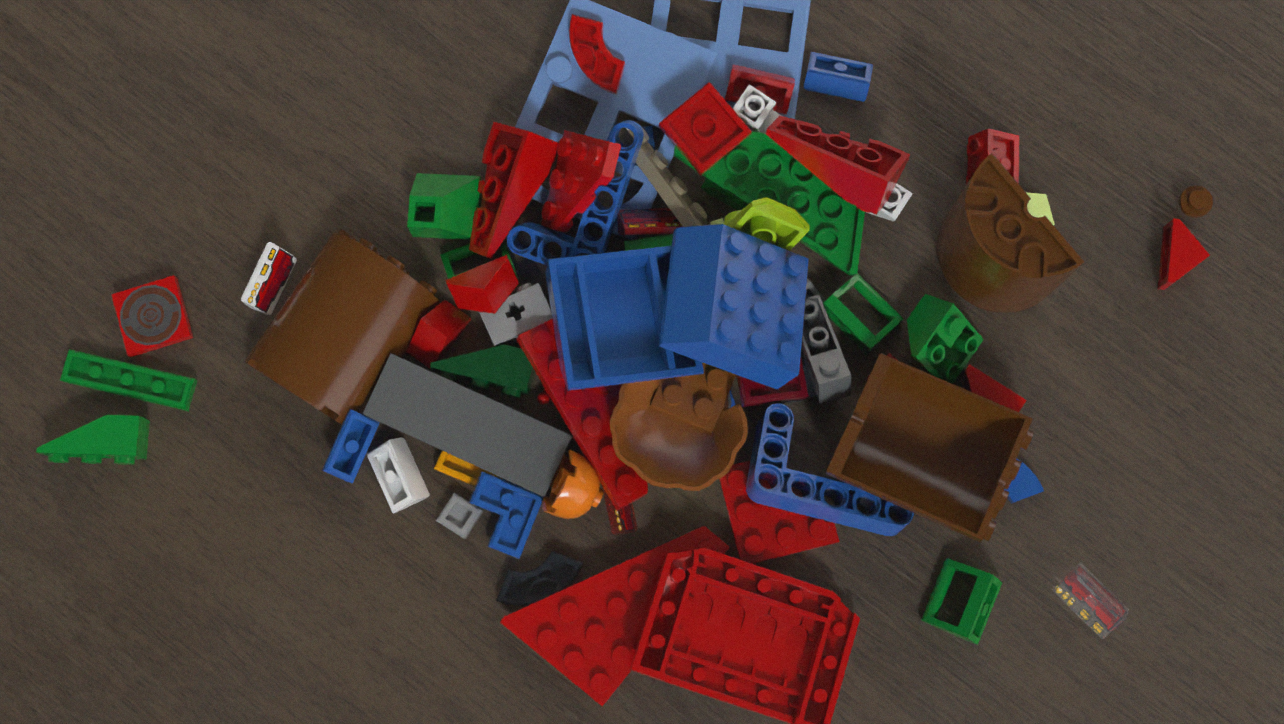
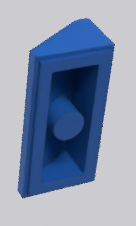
M811 52L804 89L864 102L870 86L873 65Z
M349 409L322 471L353 484L380 422Z

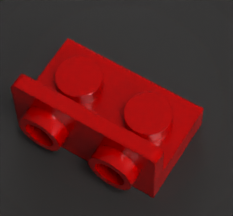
M988 128L969 136L966 184L979 165L991 153L1019 184V135Z

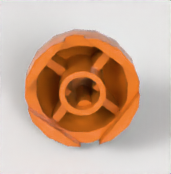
M570 449L568 450L569 456L564 455L550 485V497L545 496L542 501L544 512L563 519H574L586 514L591 506L596 508L599 505L603 496V489L600 488L601 483L592 465L584 455Z

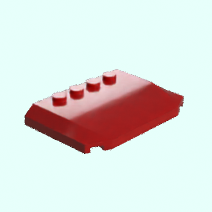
M707 548L667 553L629 670L789 724H831L860 618L855 613H852L841 602V598L831 590Z

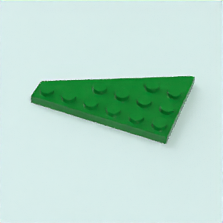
M752 131L751 135L702 174V176L746 206L754 200L767 197L795 209L810 225V230L799 242L846 274L851 276L857 275L865 212L858 209L856 205L845 201L765 133ZM674 146L673 156L696 171L679 149Z

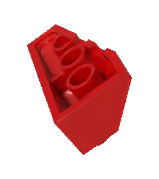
M779 116L767 128L765 133L845 201L856 205L861 211L871 212L876 215L888 201L910 157V154L881 141L869 139L868 144L850 140V133L839 131V134L823 133L818 125L784 116Z
M493 122L483 152L482 163L487 164L485 181H479L478 192L482 193L481 207L474 213L469 246L470 251L488 258L493 257L548 176L551 166L556 159L558 142L527 130Z

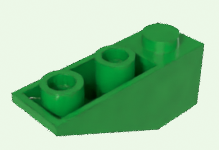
M105 415L37 447L36 453L48 456V462L69 463V457L81 458L82 463L102 464V458H112L115 464L134 465L135 459H147L150 420L141 416Z

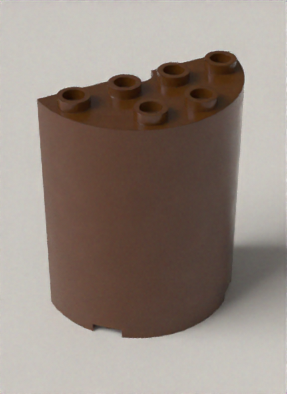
M992 153L979 165L945 217L938 235L937 253L944 277L960 297L970 304L987 311L1010 313L1031 308L1043 301L1074 273L1084 261L1046 216L1038 218L1028 212L1027 204L1031 198Z
M342 229L339 232H333L244 361L341 425L349 409L364 415L365 407L390 353L404 359L420 319L441 303L434 296L437 290L423 280L418 283L410 277V273L404 269L405 265L390 255L384 259L377 252L378 248L363 238L356 242L357 240L352 235Z
M880 353L827 468L826 474L978 542H982L983 539L989 541L997 522L991 519L995 520L999 510L1003 509L1009 492L1006 490L1011 481H1014L1022 462L1017 460L1020 449L1027 450L1034 435V432L1029 430L1033 418Z

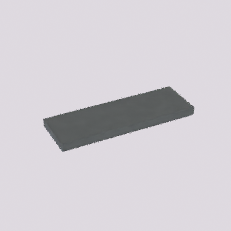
M391 353L363 412L364 415L543 497L546 496L573 437Z

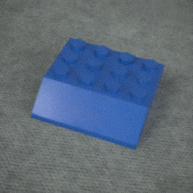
M724 224L676 228L673 233L659 347L778 390L799 375L809 259Z
M672 246L548 259L545 273L559 364L568 391L704 373L702 362L659 347Z

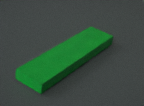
M71 349L68 351L60 381L188 412L198 381L194 378Z

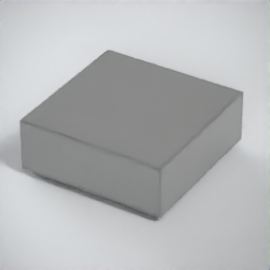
M454 493L436 521L466 539L483 511Z

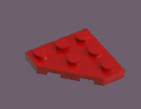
M564 130L563 137L560 139L557 147L558 158L556 167L550 175L548 199L542 208L543 220L541 225L556 231L566 233L573 226L571 219L577 212L583 214L596 199V194L594 193L600 185L607 186L613 179L621 144Z
M750 461L733 464L729 472L719 479L740 560L755 564L840 542L835 523L752 501L746 492ZM758 479L764 488L771 489L770 484L766 480ZM791 487L792 492L796 496L803 497L801 491Z

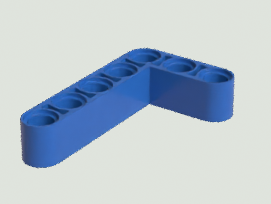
M627 120L616 124L611 129L607 141L621 144L618 161L623 165L622 176H614L607 186L600 185L594 192L596 199L583 213L575 238L533 222H524L514 227L508 233L507 244L509 249L519 256L547 265L548 259L579 256L580 253L588 255L606 253L643 142L644 133L642 127L635 121ZM623 127L630 129L634 134V141L631 145L623 144L619 138V132ZM600 191H607L612 195L613 204L611 207H605L599 202ZM590 222L600 224L603 230L602 237L596 238L590 234L588 229ZM520 231H526L530 235V246L521 244L518 238ZM550 242H556L560 245L562 249L560 257L551 255L548 249Z
M782 403L772 404L766 409L756 426L746 483V492L752 501L884 536L897 535L912 521L913 512L850 484L786 468L794 415L791 409ZM769 419L776 420L781 427L773 426ZM764 449L771 450L776 458L769 457ZM758 479L766 480L770 484L771 489L764 488ZM791 487L799 489L803 497L796 496L792 492ZM824 496L831 497L835 505L828 504ZM856 504L862 505L866 509L867 514L860 512ZM889 512L894 513L898 517L899 522L894 521L890 517Z

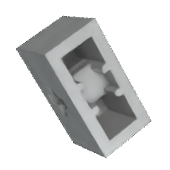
M526 283L514 289V294L505 300L495 314L479 312L495 347L500 345L511 346L518 343L516 340L518 335L552 319L551 309L539 283L533 286L531 283ZM518 309L522 318L516 321L512 317V310Z

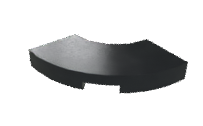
M552 550L546 561L535 569L523 572L508 570L496 601L512 606H528L567 588L577 577L584 563Z

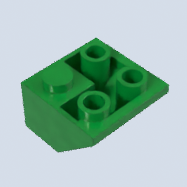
M417 173L409 196L407 228L412 236L470 240L474 213L480 208L481 193L478 192L479 181H482V177Z
M924 294L907 319L911 356L928 374L951 384L956 381L984 340L954 303L928 294Z

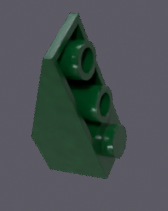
M500 345L431 362L430 365L434 373H438V375L455 383L458 378L470 381V387L488 391L489 386L501 389V394L513 398H520L521 394L529 396L535 375V370L523 350L508 345Z

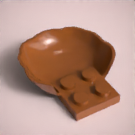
M702 362L703 374L622 384L619 391V400L610 420V430L613 436L612 444L616 456L626 465L632 467L642 479L656 487L700 491L722 478L729 472L735 461L736 453L744 445L748 435L747 418L742 406L736 404L731 408H727L724 405L736 374Z

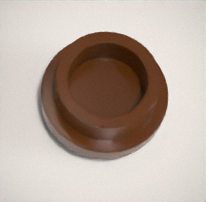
M1194 185L1186 188L1181 193L1179 206L1185 215L1192 218H1200L1211 210L1213 198L1206 188Z

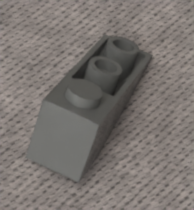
M820 295L805 298L801 352L819 405L851 396V373Z

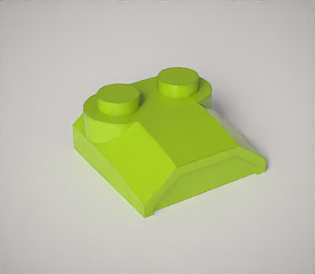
M767 197L754 200L742 210L731 212L724 218V225L788 251L810 230V225L795 209Z

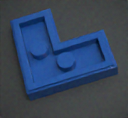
M481 472L469 503L499 515L487 546L520 559L544 497Z

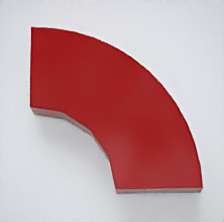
M572 14L569 29L570 43L579 67L595 85L617 95L626 64L624 61L614 57L606 48L603 40V22Z

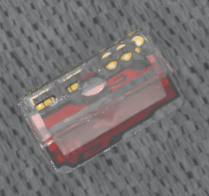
M1079 563L1053 589L1101 639H1104L1128 617V608L1082 563Z

